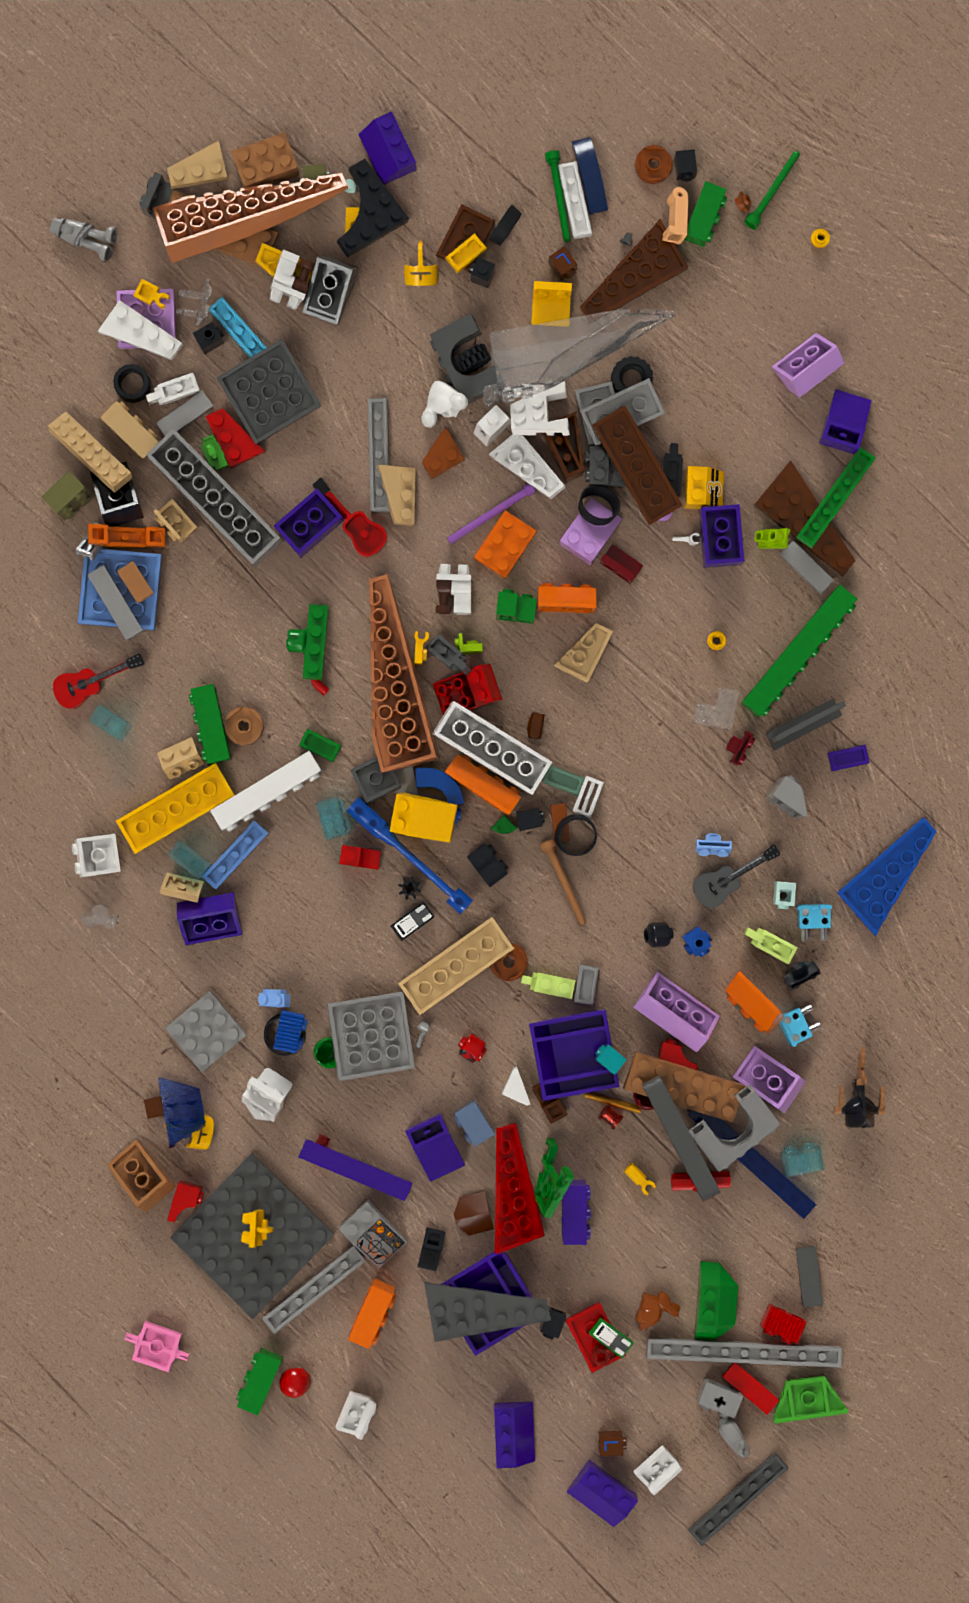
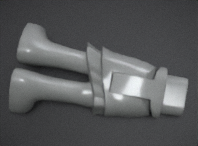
M53 218L49 230L51 233L56 234L58 238L72 244L74 247H85L99 253V258L104 262L111 258L113 247L110 245L114 246L116 244L118 229L114 226L108 227L106 231H100L95 229L94 224L89 225L88 222L64 218L61 220ZM90 236L102 240L110 245L100 244L91 241L88 238Z

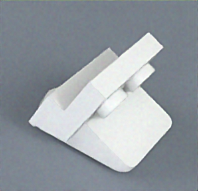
M265 1068L259 1078L256 1079L253 1076L250 1078L247 1089L242 1095V1102L246 1104L254 1119L271 1120L274 1122L283 1108L284 1100L292 1089V1082L270 1068Z

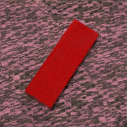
M732 1363L722 1375L724 1379L766 1415L779 1402V1398L738 1363Z

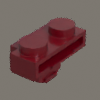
M744 731L741 739L733 736L729 740L726 750L733 753L729 761L731 764L742 766L747 756L744 754L747 747L751 748L755 741V738H753L754 734Z

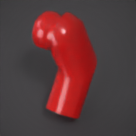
M311 680L312 686L323 696L329 691V688L321 680Z

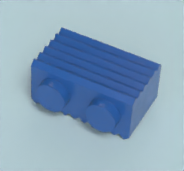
M287 1010L281 1011L273 1049L295 1054L298 1050H302L304 1039L301 1038L302 1030L306 1031L308 1019H305L306 1014Z

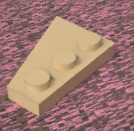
M219 141L168 167L167 173L171 189L227 180Z
M378 465L377 469L382 478V486L387 495V503L394 525L413 526L415 513V468Z
M596 623L553 667L588 683L613 631Z

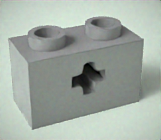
M704 1377L696 1400L702 1409L707 1411L713 1409L718 1411V1415L728 1419L729 1416L735 1418L743 1395L736 1389ZM721 1396L723 1401L719 1400L717 1403L715 1398L719 1399Z

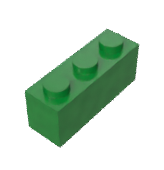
M705 181L688 224L687 236L684 240L701 247H705L706 242H711L714 231H711L713 224H718L721 216L718 211L720 207L724 208L728 197L724 195L727 189Z
M261 1348L259 1353L255 1352L251 1361L254 1364L252 1371H247L243 1380L246 1382L245 1388H240L236 1400L239 1401L237 1404L238 1408L254 1415H259L283 1358L282 1356L264 1348Z

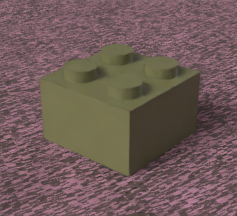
M68 471L41 497L63 520H66L67 518L71 519L81 505L85 506L90 501L92 494Z

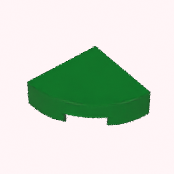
M503 815L491 829L496 833L508 834L515 831L517 827Z

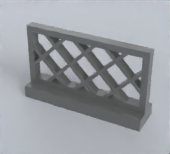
M833 698L765 735L775 751L842 716L839 709L845 707L846 704L844 701L836 704Z

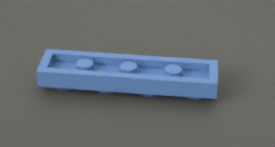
M254 820L202 877L217 890L269 833Z

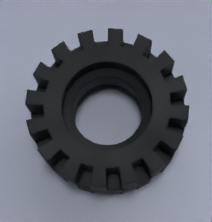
M482 343L460 353L455 358V363L461 374L466 375L474 370H478L480 367L482 368L491 361L492 357L485 344Z

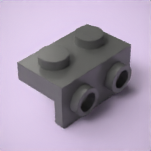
M157 172L154 173L153 177L149 178L147 182L148 189L141 196L139 202L143 214L154 219L156 217L153 208L168 203L173 190H175L171 189L170 183L165 182L162 174Z

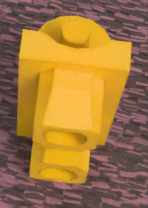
M259 1209L243 1214L242 1222L243 1224H250V1231H243L241 1242L249 1244V1248L262 1246L263 1240H267V1233L273 1232V1227L268 1226V1220L264 1219L265 1210Z

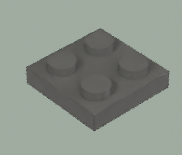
M377 757L351 769V773L367 805L402 788L394 771L381 773Z

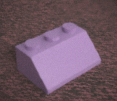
M815 333L773 365L772 369L788 390L800 398L841 367L844 361L838 346Z

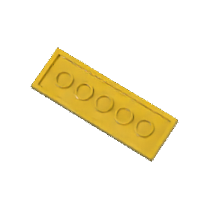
M214 763L116 820V823L134 854H137L208 813L210 810L234 797L235 794L217 763Z

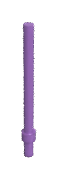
M526 484L521 491L447 537L450 544L454 543L528 495L529 497L534 494L536 489L530 484Z

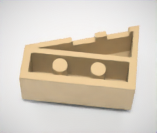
M114 401L99 419L107 424L115 434L143 459L159 443L156 440L158 436L151 429L147 431L142 426L144 422L138 416L132 417L128 413L130 409L122 401L120 403Z

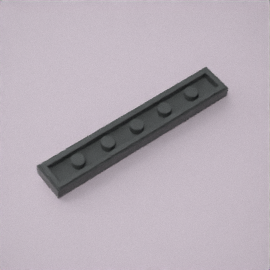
M774 1452L688 1529L689 1533L701 1546L704 1545L789 1469L788 1466Z

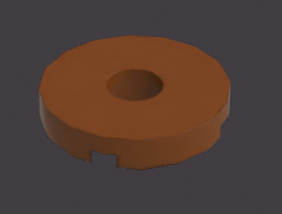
M646 146L636 156L635 171L638 177L645 183H661L671 173L672 157L662 146ZM652 160L657 161L659 164L655 169L651 168L648 164Z
M514 943L511 944L515 949L490 966L495 976L504 981H513L520 978L527 968L528 959L526 953L520 946ZM510 956L514 959L512 967L504 966L503 960L505 957Z

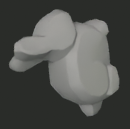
M721 1417L719 1419V1433L736 1454L742 1458L747 1457L750 1454V1450L739 1427L733 1418L726 1419Z

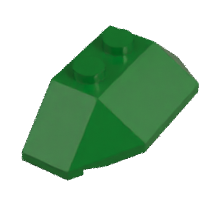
M700 1261L694 1340L714 1341L736 1324L738 1285L719 1262Z

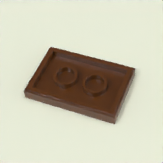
M461 204L436 256L446 261L445 257L474 233L485 244L495 224V220ZM472 263L465 267L464 270L469 272Z

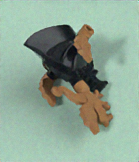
M861 1047L857 1057V1079L852 1081L854 1086L852 1094L854 1097L843 1106L844 1087L840 1086L838 1106H834V1114H845V1126L849 1128L874 1127V1114L885 1115L884 1087H880L878 1106H875L865 1096V1084H867V1077H865V1071L863 1070L865 1068V1047Z

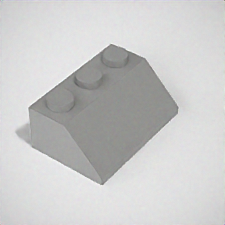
M791 775L777 779L764 798L795 820L805 818L807 815L803 788L799 785L800 781Z

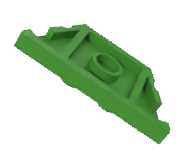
M824 1375L785 1380L773 1416V1422L776 1424L847 1414L848 1410Z

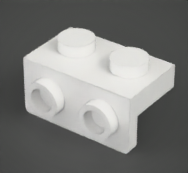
M350 1391L335 1428L338 1431L353 1434L357 1439L362 1440L364 1434L368 1431L371 1417L375 1414V1401L370 1396Z
M662 1445L633 1472L648 1487L649 1491L655 1495L682 1471V1468L676 1458Z

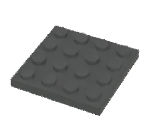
M283 339L217 377L255 444L263 442L321 407Z

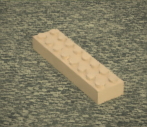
M64 412L48 425L49 432L114 493L132 479L131 472L67 412Z

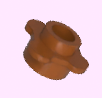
M741 191L739 192L740 195L735 198V204L741 212H749L752 202L747 194L744 195Z

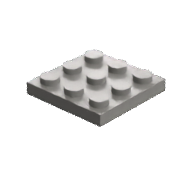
M211 991L206 993L165 1028L201 1072H204L247 1035Z

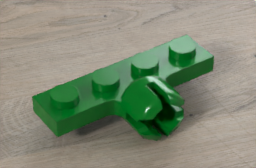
M309 604L306 629H289L287 632V650L304 654L303 679L322 681L328 605Z

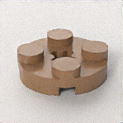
M238 707L232 710L226 717L225 732L234 743L243 746L250 745L261 737L264 730L263 720L254 709ZM240 722H248L249 725L247 727L249 729L247 731H240Z

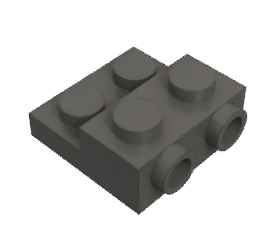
M590 446L589 451L585 452V463H589V470H585V482H589V486L602 485L605 487L627 488L604 447Z

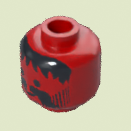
M470 1034L467 1038L463 1036L457 1045L460 1047L459 1055L471 1063L479 1062L487 1051L485 1048L486 1043L474 1034Z

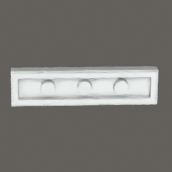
M577 162L560 164L558 169L573 239L592 236Z

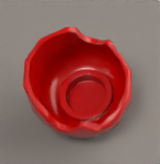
M289 1368L281 1374L279 1380L281 1392L290 1398L304 1395L311 1385L310 1375L304 1368Z

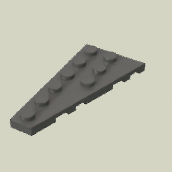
M424 1282L435 1342L551 1321L547 1299Z

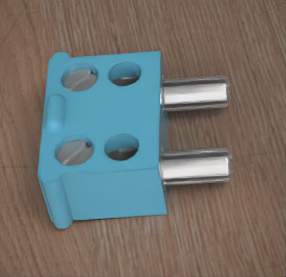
M797 904L795 908L797 909L798 928L801 929V940L808 941V929L820 928L821 941H826L827 928H831L830 909H832V906L829 904Z
M811 1005L802 1009L794 1008L783 1014L784 1019L779 1025L789 1046L796 1047V1044L812 1037V1032L822 1028L819 1022L808 1027L803 1015L813 1011Z

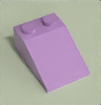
M592 497L585 505L586 510L596 517H612L613 512ZM579 513L561 538L559 545L591 566L622 521V518L617 515L609 524L597 526L584 520Z
M756 1046L753 1047L733 1076V1078L745 1086L750 1084L760 1097L784 1114L806 1083L800 1076Z

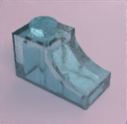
M98 705L89 719L90 722L121 741L124 740L132 727V724L101 705Z

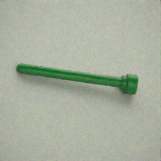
M553 150L545 153V160L548 166L551 167L563 240L569 242L571 237L558 164L561 160L560 152Z
M799 151L792 153L756 210L745 218L744 223L750 229L756 230L760 225V216L799 158Z

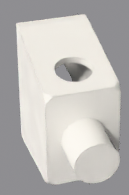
M495 405L476 424L473 434L487 447L511 424V419Z

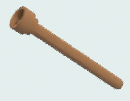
M552 838L539 844L541 850L548 854L578 923L581 926L585 925V917L554 851L556 850L554 839Z

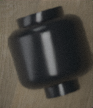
M653 922L644 929V940L653 948L668 946L674 937L673 929L666 922Z

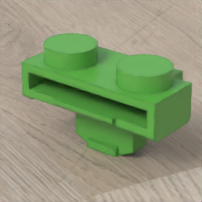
M214 435L202 439L203 445H201V448L209 465L213 469L216 468L217 472L229 467Z

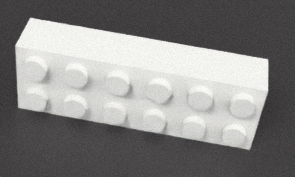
M455 701L450 703L432 735L530 795H533L552 764L547 758Z

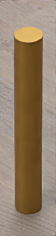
M594 1092L584 1094V1098L638 1114L641 1111L635 1104Z

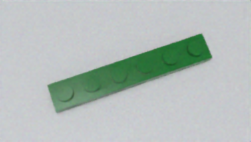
M859 448L796 538L811 549L876 457L863 448Z

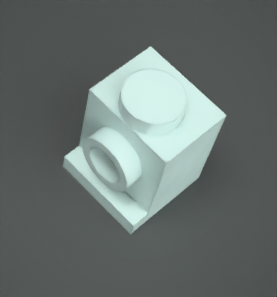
M774 882L773 904L777 905V909L789 910V906L795 905L796 883ZM782 892L786 893L785 899L780 898Z

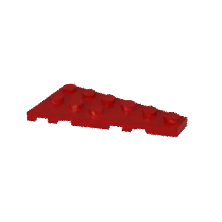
M516 1123L496 1128L495 1254H500L545 1236Z

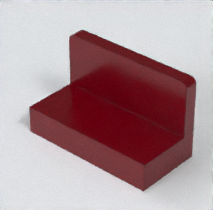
M611 545L599 562L629 584L633 582L643 567L641 563L615 545Z

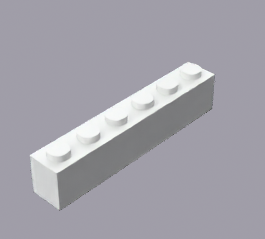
M308 751L210 810L221 830L230 832L238 827L237 823L244 820L247 822L255 817L253 813L258 810L263 812L271 807L270 803L277 800V802H280L288 797L287 793L291 790L296 792L304 787L303 783L310 780V782H313L321 777L319 774L322 770L312 753Z

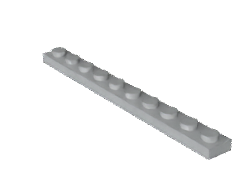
M647 1337L646 1357L647 1359L841 1368L842 1347Z

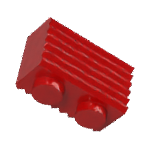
M770 1303L760 1322L764 1333L772 1337L775 1334L781 1336V1340L790 1345L792 1342L798 1344L807 1324L805 1319Z

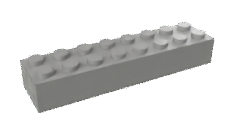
M174 428L146 454L149 460L254 568L282 543L281 538Z

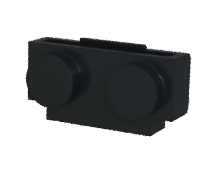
M808 961L798 962L793 965L791 970L786 972V976L783 978L789 989L792 990L809 980L815 979L821 972L814 961L810 963Z

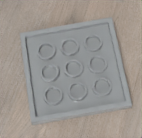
M403 991L327 1004L338 1081L415 1068Z

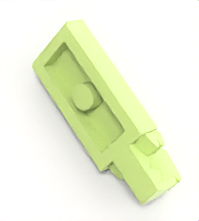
M746 928L744 935L752 939L751 944L788 965L798 948L764 929L758 928L756 932Z
M533 972L532 977L522 975L521 983L530 985V990H534V992L572 999L576 981L539 972Z

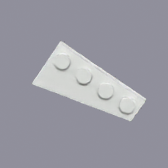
M120 300L98 330L102 335L113 337L116 340L148 350L170 360L174 359L183 346L182 342Z

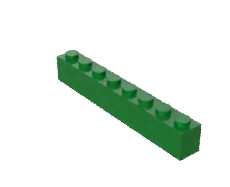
M837 586L740 704L757 718L761 717V715L765 717L772 709L770 707L771 703L774 700L777 702L783 696L782 690L785 686L790 687L796 680L794 675L798 671L801 673L807 667L808 663L806 661L809 657L814 658L820 651L818 646L822 642L826 643L831 638L832 634L830 632L834 627L838 629L844 622L842 617L846 613L850 614L855 609L856 605L854 603L857 598L843 586Z

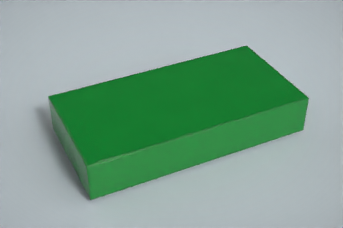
M309 729L306 730L299 744L300 747L331 762H334L342 746Z

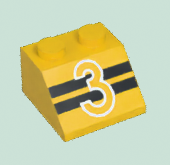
M688 466L685 477L684 508L701 509V507L723 506L724 472L710 467Z

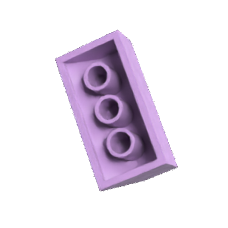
M658 971L633 1007L695 1052L707 1042L720 1017Z

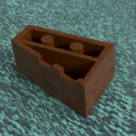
M577 411L560 418H568L570 435L563 436L562 433L547 435L542 433L565 483L582 476L584 473Z

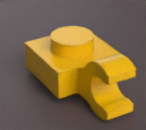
M416 631L414 635L416 640L415 665L423 666V661H427V649H423V645L429 640V633H425L424 639H419L418 631Z

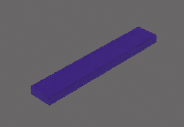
M305 1139L298 1158L403 1201L406 1200L413 1184L406 1179L309 1139Z

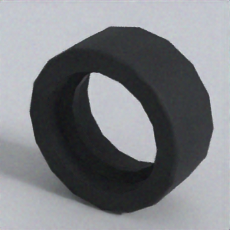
M135 364L124 365L114 375V389L124 401L130 403L140 402L150 393L151 380L142 367ZM129 373H137L143 379V388L136 394H127L122 389L121 381Z

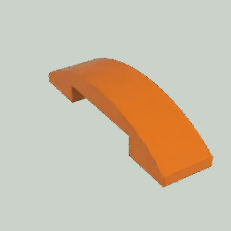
M88 524V544L121 548L165 547V528L110 527L105 524Z

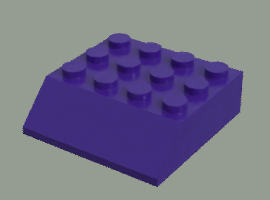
M605 1009L529 1023L543 1101L620 1087L617 1073L614 1075L595 1059L597 1057L595 1053L601 1045L606 1046L608 1043L612 1047Z
M494 1251L440 1284L522 1297H533L506 1252L495 1254ZM524 1326L464 1336L476 1356Z

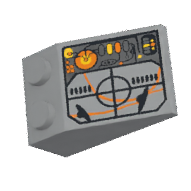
M369 1199L339 1226V1230L378 1268L408 1242Z

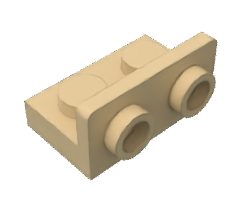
M166 873L160 888V894L198 903L199 898L203 895L204 881Z

